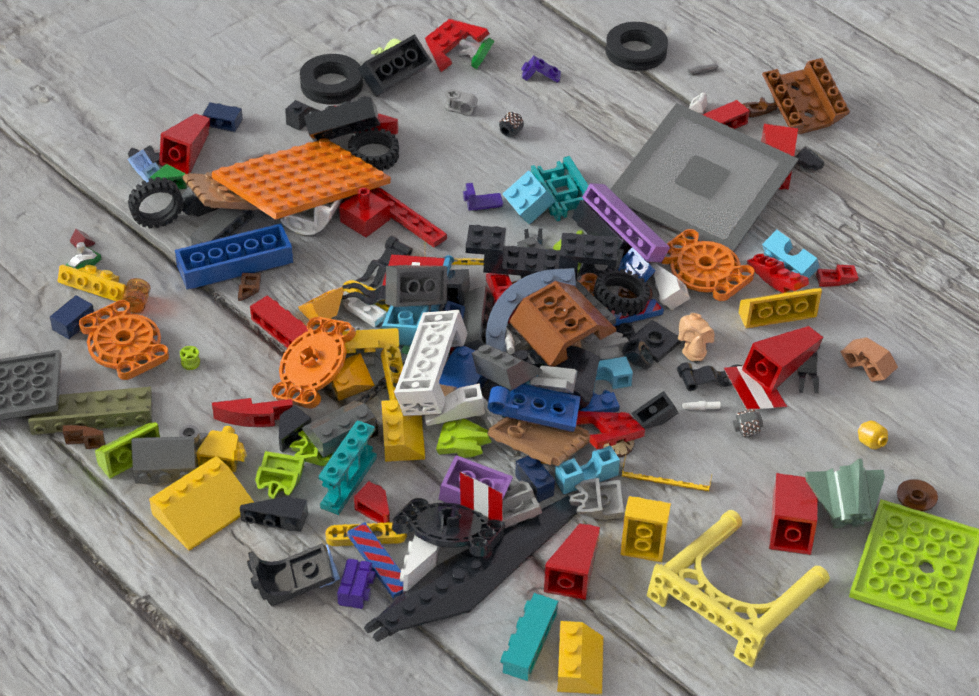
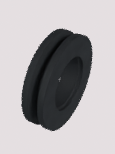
M626 22L613 27L607 34L606 55L613 64L623 69L633 71L650 70L661 65L667 56L668 38L660 28L652 24ZM630 41H639L650 45L651 48L644 51H634L625 48L623 44Z
M323 54L313 57L305 62L300 69L301 91L308 99L320 104L335 105L350 101L357 97L363 88V77L358 71L361 65L355 59L342 54ZM326 74H339L346 77V80L337 84H324L317 81L319 77Z

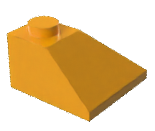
M340 287L329 290L298 306V308L309 320L313 317L331 319L338 313L344 289Z
M361 353L346 358L342 369L331 381L338 401L375 386Z

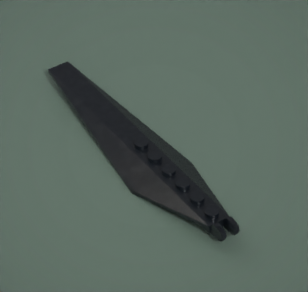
M567 495L541 509L542 513L536 517L507 527L504 536L486 556H474L469 552V549H466L436 565L411 589L401 594L380 615L369 621L364 627L365 631L371 633L380 628L373 635L374 640L379 642L398 631L472 611L577 514L578 506L571 505L569 502L570 497Z

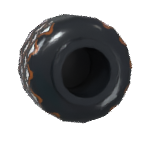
M508 112L499 122L500 132L507 137H515L524 127L522 116L515 112Z

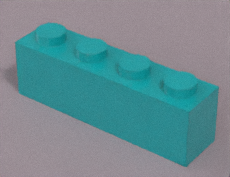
M536 593L533 594L531 601L527 600L524 607L525 614L523 617L520 616L517 621V631L510 636L508 643L510 647L508 651L504 650L500 663L503 664L504 674L525 681L529 680L558 614V600Z

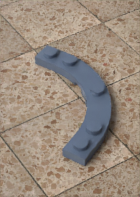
M574 268L536 272L518 280L504 291L490 313L486 329V345L506 352V327L511 314L517 309L521 301L554 281L576 287Z

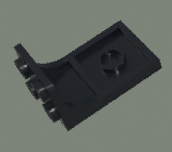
M324 543L283 560L272 562L259 559L253 551L248 552L249 560H247V565L253 574V577L250 578L252 586L255 590H259L262 599L267 600L271 606L335 581L328 550Z

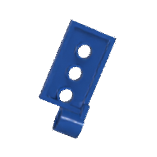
M522 384L510 390V392L505 387L496 386L490 391L487 408L493 414L574 432L580 397L527 384ZM514 399H521L523 403H517ZM535 403H539V404H541L543 407H542V408H538V407H536L534 404H535ZM553 408H560L562 412H556Z

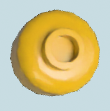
M870 420L861 424L858 429V438L865 446L877 450L887 444L888 430L878 422Z

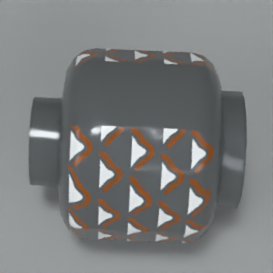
M754 409L738 412L736 420L733 421L735 432H740L743 437L758 434L761 431V427H764L760 412H756Z

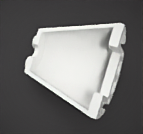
M342 199L282 217L280 221L287 228L298 234L312 235L318 233L326 227Z

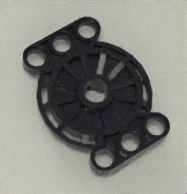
M414 498L393 517L392 530L399 534L412 532L423 541L440 547L459 548L468 546L469 552L472 555L482 557L486 556L504 536L505 523L500 520L488 521L482 513L460 504L445 502L429 504L426 499Z

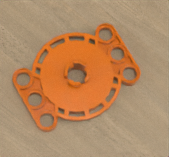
M687 229L669 241L667 245L670 249L667 254L670 257H664L660 263L671 264L672 274L691 290L713 292V297L716 300L726 301L748 285L754 278V268L749 265H741L739 258L731 249L716 242L698 241L699 234L693 229ZM690 236V237H694L695 239L690 240V239H687L686 237ZM680 245L682 248H675L674 246ZM748 272L750 275L746 276L741 273ZM731 281H736V282H738V284H737V285H733V284H730L729 282H731ZM723 290V291H725L726 293H725V294H720V293H718L717 291Z
M126 300L116 301L79 320L81 332L88 335L87 346L92 359L104 367L117 369V375L122 380L132 379L169 359L168 347L161 344L160 330L157 325L145 316L131 314L130 303ZM121 307L127 308L124 311H118ZM104 315L110 316L107 319H101V317ZM87 323L93 324L90 327H84V325ZM157 352H164V353H165V354H163V355H161V356L155 355ZM141 360H147V361H148V362L145 363V364H139V363H138V362L141 361ZM125 368L131 369L129 372L126 373L121 372V370Z
M313 317L308 321V332L296 338L289 345L281 359L279 367L281 382L272 388V395L278 401L292 399L293 405L309 409L319 405L321 396L318 390L324 388L338 375L346 359L345 343L351 341L356 335L355 328L348 322L323 317ZM320 323V326L313 330L314 326ZM335 326L333 331L328 333L329 328ZM346 329H350L346 335H342ZM285 388L284 393L278 395L279 391ZM296 392H300L299 396L293 399V395ZM315 395L312 401L307 402L310 396Z

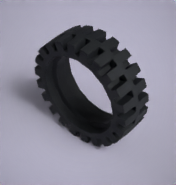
M367 128V131L363 129L361 133L356 132L355 135L351 136L348 143V151L353 156L361 158L376 169L383 171V168L388 170L390 166L393 167L399 159V142L390 131L385 132V129L379 131L378 128H374V130ZM369 144H381L390 149L387 153L380 156H366L358 152L359 148Z
M156 177L155 181L153 178H149V182L146 183L144 180L142 185L137 184L135 186L136 190L132 189L128 197V207L137 224H141L145 228L148 226L150 229L153 228V225L155 228H160V224L164 227L167 226L166 222L170 224L173 222L172 218H178V214H181V209L184 207V201L179 188L172 180H167L164 177L161 180L160 177ZM162 192L172 195L170 204L159 212L144 213L139 210L140 204L144 199L152 194Z
M610 268L598 275L593 295L610 312L613 310L615 311L614 314L617 315L621 313L622 316H626L628 313L629 316H633L634 314L642 313L650 296V287H648L647 282H644L643 278H638V274L632 275L631 271L628 270L627 273L625 269L619 271L618 268H614L612 271ZM606 286H621L633 292L637 298H622L610 292Z

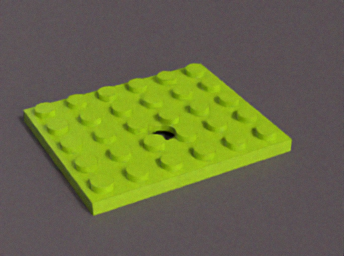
M880 499L849 597L955 631L979 546V529ZM924 562L930 563L934 572L924 573L919 569V565H922Z

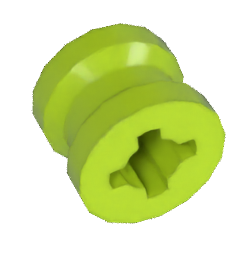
M186 346L180 350L181 366L184 369L194 370L199 367V350L195 346Z

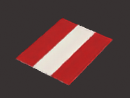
M743 366L723 368L747 410L787 407L777 389L772 393L767 391L742 370Z
M460 472V505L482 513L488 521H503V493Z

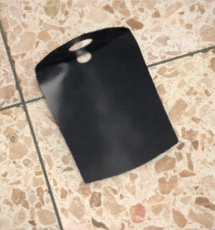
M571 345L566 348L568 359L554 367L577 370L574 392L566 394L580 397L579 411L588 406L592 399L600 357L586 349ZM553 408L556 412H562L560 408Z

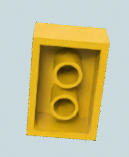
M628 496L620 555L662 562L671 503Z

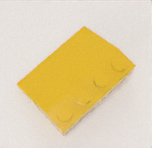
M217 456L149 498L152 515L189 551L240 518L241 505L254 503L230 468Z

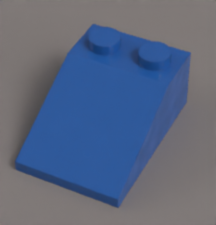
M458 346L446 362L439 384L457 387V389L480 384V389H482L488 378L476 372L472 352L475 350L466 346Z

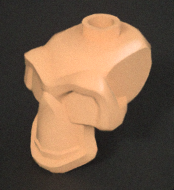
M690 313V315L683 316L680 319L678 339L685 341L682 353L691 361L701 362L707 354L706 343L714 342V330L700 314Z

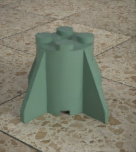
M857 459L851 465L840 466V470L834 472L833 468L827 471L805 472V478L830 516L833 528H841L848 524H852V527H862L865 525L864 522L873 520V513L885 474L884 470H865L862 459Z

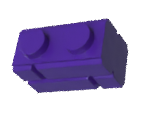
M355 559L347 560L337 593L340 606H352V608L362 609L365 601L370 600L371 588L369 586L374 584L376 571H373L371 562Z

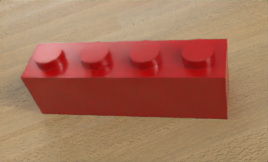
M735 100L703 115L732 129H737L748 124L750 110L738 100Z
M268 295L250 306L251 320L286 348L296 338L308 332L307 326L300 319L294 317L289 310H285L276 300H273Z

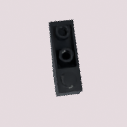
M286 496L243 504L240 506L241 521L249 524L254 523L267 527L282 528L288 531L302 532L308 515L307 500Z

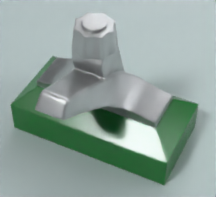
M490 37L479 43H471L462 39L459 45L463 50L459 51L458 55H470V59H472L471 66L477 70L495 41Z
M83 242L77 243L76 256L66 266L76 269L83 268L86 265L94 266L102 260L101 254L86 247Z

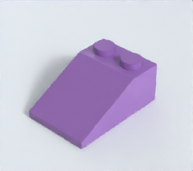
M455 455L441 484L438 500L446 503L460 504V472L503 493V499L513 476Z

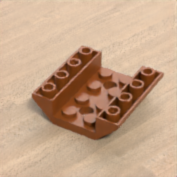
M823 58L807 61L804 69L782 75L778 69L762 73L788 127L798 128V134L830 127L850 113ZM791 86H796L799 90L792 89ZM805 113H810L812 117L806 116Z
M554 281L525 297L510 320V324L550 367H554L567 360L566 348L594 333L599 340H602L616 332V328L574 285Z

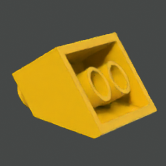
M398 400L381 401L385 462L425 460L422 415L404 416Z
M561 621L557 692L602 694L603 636L583 622Z

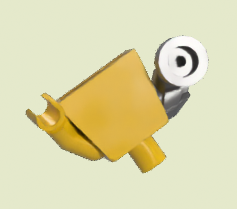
M185 425L179 430V437L194 436L198 466L217 456L232 472H236L237 462H245L247 457L243 443L239 442V436L234 434L235 430L231 426H224L222 432L212 430L209 433H199V429L194 425Z

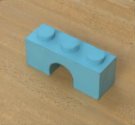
M778 230L762 244L765 256L784 262L785 269L808 277V279L820 268L818 259L805 249L797 255H788L789 251L793 248L791 240Z
M627 357L599 361L595 381L606 380L613 389L632 386L633 372Z
M608 446L593 451L592 458L585 465L579 466L574 458L564 461L559 466H555V482L564 495L576 491L575 486L583 480L599 478L601 482L613 478L619 474L620 459L613 448Z

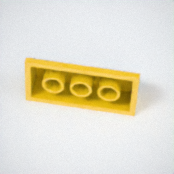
M813 288L742 299L740 301L739 315L746 329L815 318L818 313L822 289Z

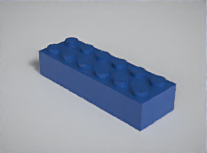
M281 223L175 250L177 267L186 290L242 276V273H255L293 263L292 246Z

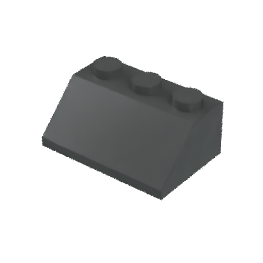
M490 345L480 346L478 350L472 352L476 372L510 390L542 373V369Z
M353 401L302 428L324 458L337 450L356 421L359 420L375 427V416L365 403Z
M194 436L132 438L135 484L176 482L198 468Z

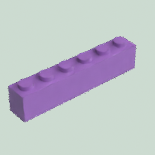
M590 183L582 198L647 262H662L670 247L605 184Z

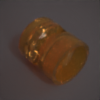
M133 278L127 282L122 300L130 303L131 313L138 314L144 311L151 291L149 283L140 278Z

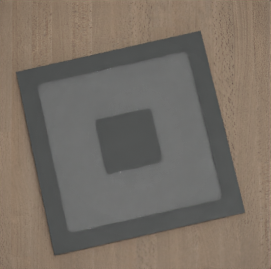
M676 103L610 190L632 211L679 234L687 229H693L699 234L698 241L716 242L735 252L799 159Z

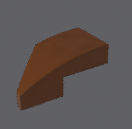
M763 97L760 98L759 102L743 103L750 110V118L765 115L778 108L776 102L768 103Z
M242 273L238 301L245 300L259 292L261 273Z

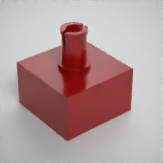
M360 188L358 194H355L339 206L340 222L365 238L391 220L390 204L371 193L367 188Z

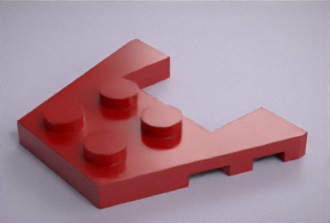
M448 19L425 37V40L440 72H443L453 64L446 54L456 47L462 39L465 40L470 36L479 43L490 33L487 28Z
M578 411L576 425L592 423L602 433L590 435V443L597 450L603 449L604 444L609 443V446L617 444L618 440L624 439L627 442L645 436V429L629 413Z

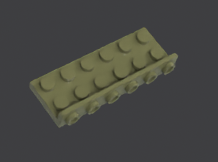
M151 386L59 395L58 411L31 415V418L28 420L31 435L63 432L64 425L103 429L152 423Z

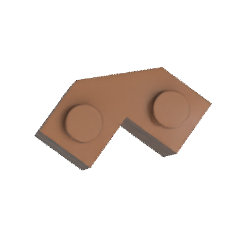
M867 337L853 340L840 351L848 367L863 366L871 382L885 380L898 368L890 351Z

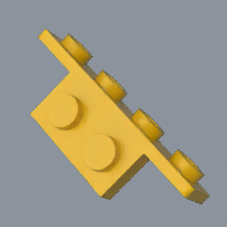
M60 265L58 283L113 301L124 300L126 285L119 283V276L114 275L112 271H101L93 265H86L80 269Z
M397 328L356 330L355 337L345 343L346 354L356 353V350L364 349V353L376 352L375 349H382L390 343L399 347V330ZM344 331L342 335H346L349 331Z

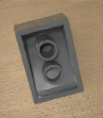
M386 266L385 304L394 307L446 304L447 266Z

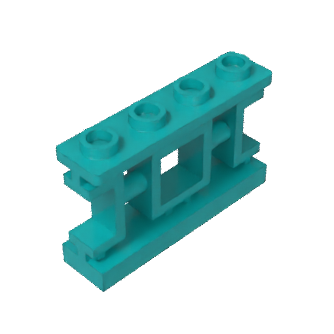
M570 156L563 157V163L557 161L556 168L544 171L541 165L537 166V168L535 165L531 166V173L556 200L549 207V212L557 222L561 221V216L566 218L568 210L576 209L580 201L584 200L582 197L589 185ZM567 186L569 189L558 193L555 188Z
M359 420L356 421L319 474V480L323 481L322 486L328 488L327 494L320 503V509L339 515L376 461L377 453L372 452L373 447L368 445L367 442L375 431L374 426Z

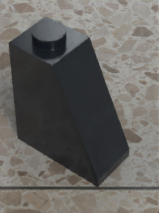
M469 269L450 270L447 275L446 303L451 301L464 306L466 292L470 291Z

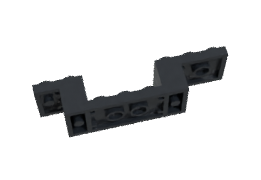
M469 225L465 253L484 255L483 273L528 276L545 270L574 268L575 280L577 281L578 263L616 266L618 237L562 233L560 250L538 249L534 247L505 246L506 228Z

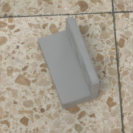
M541 366L542 373L538 377L530 379V385L557 392L573 393L578 372L575 369Z

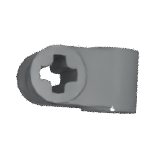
M449 89L445 92L447 99L444 107L447 111L464 115L472 114L478 102L474 94L455 89Z

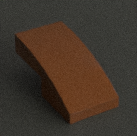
M78 425L63 426L66 445L84 443L86 449H96L106 445L104 432L101 430Z

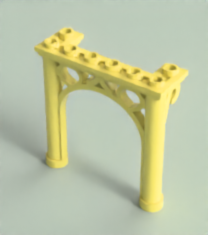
M728 510L721 516L718 522L664 566L662 564L654 566L646 596L664 608L668 596L671 594L738 640L734 656L752 668L759 651L765 644V638L817 589L823 588L829 582L830 577L823 567L814 566L778 599L766 604L745 603L723 594L705 577L701 561L742 526L741 516L734 510ZM692 564H694V570L688 569ZM684 578L697 580L698 585L690 584ZM735 612L746 613L750 619H743L735 614ZM757 614H764L759 619L757 618Z

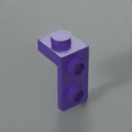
M533 56L522 66V79L526 81L536 71L557 83L560 81L561 71L536 56Z
M466 183V191H463V200L467 203L468 211L503 207L500 193L476 195L473 183Z

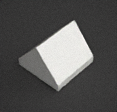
M703 92L695 97L689 109L703 114L707 106V94Z

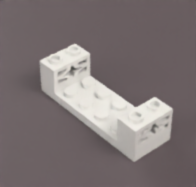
M459 310L426 312L422 314L394 392L404 416L442 413L446 399L439 380L450 348L464 346L468 334Z

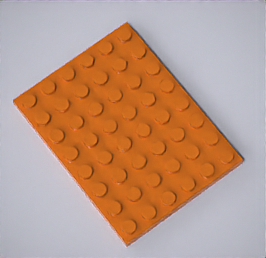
M321 138L315 142H307L301 146H293L291 149L280 150L274 154H266L260 158L249 159L246 162L235 163L232 166L221 167L218 170L212 171L213 179L275 220L358 194L360 188L371 190L391 182V177L383 171L376 169L361 158L353 156L351 152L346 151L327 138Z

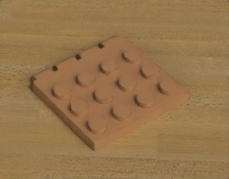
M210 172L206 174L189 173V175L183 176L185 183L205 206H210L211 208L260 210L213 179Z
M505 417L488 430V436L494 438L495 441L505 443L516 451L528 454L533 459H538L548 465L553 464L555 466H559L590 443L591 435L589 431L577 425L575 431L571 432L510 417Z

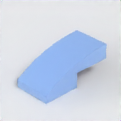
M143 149L127 159L146 183L160 169L156 162L152 163Z

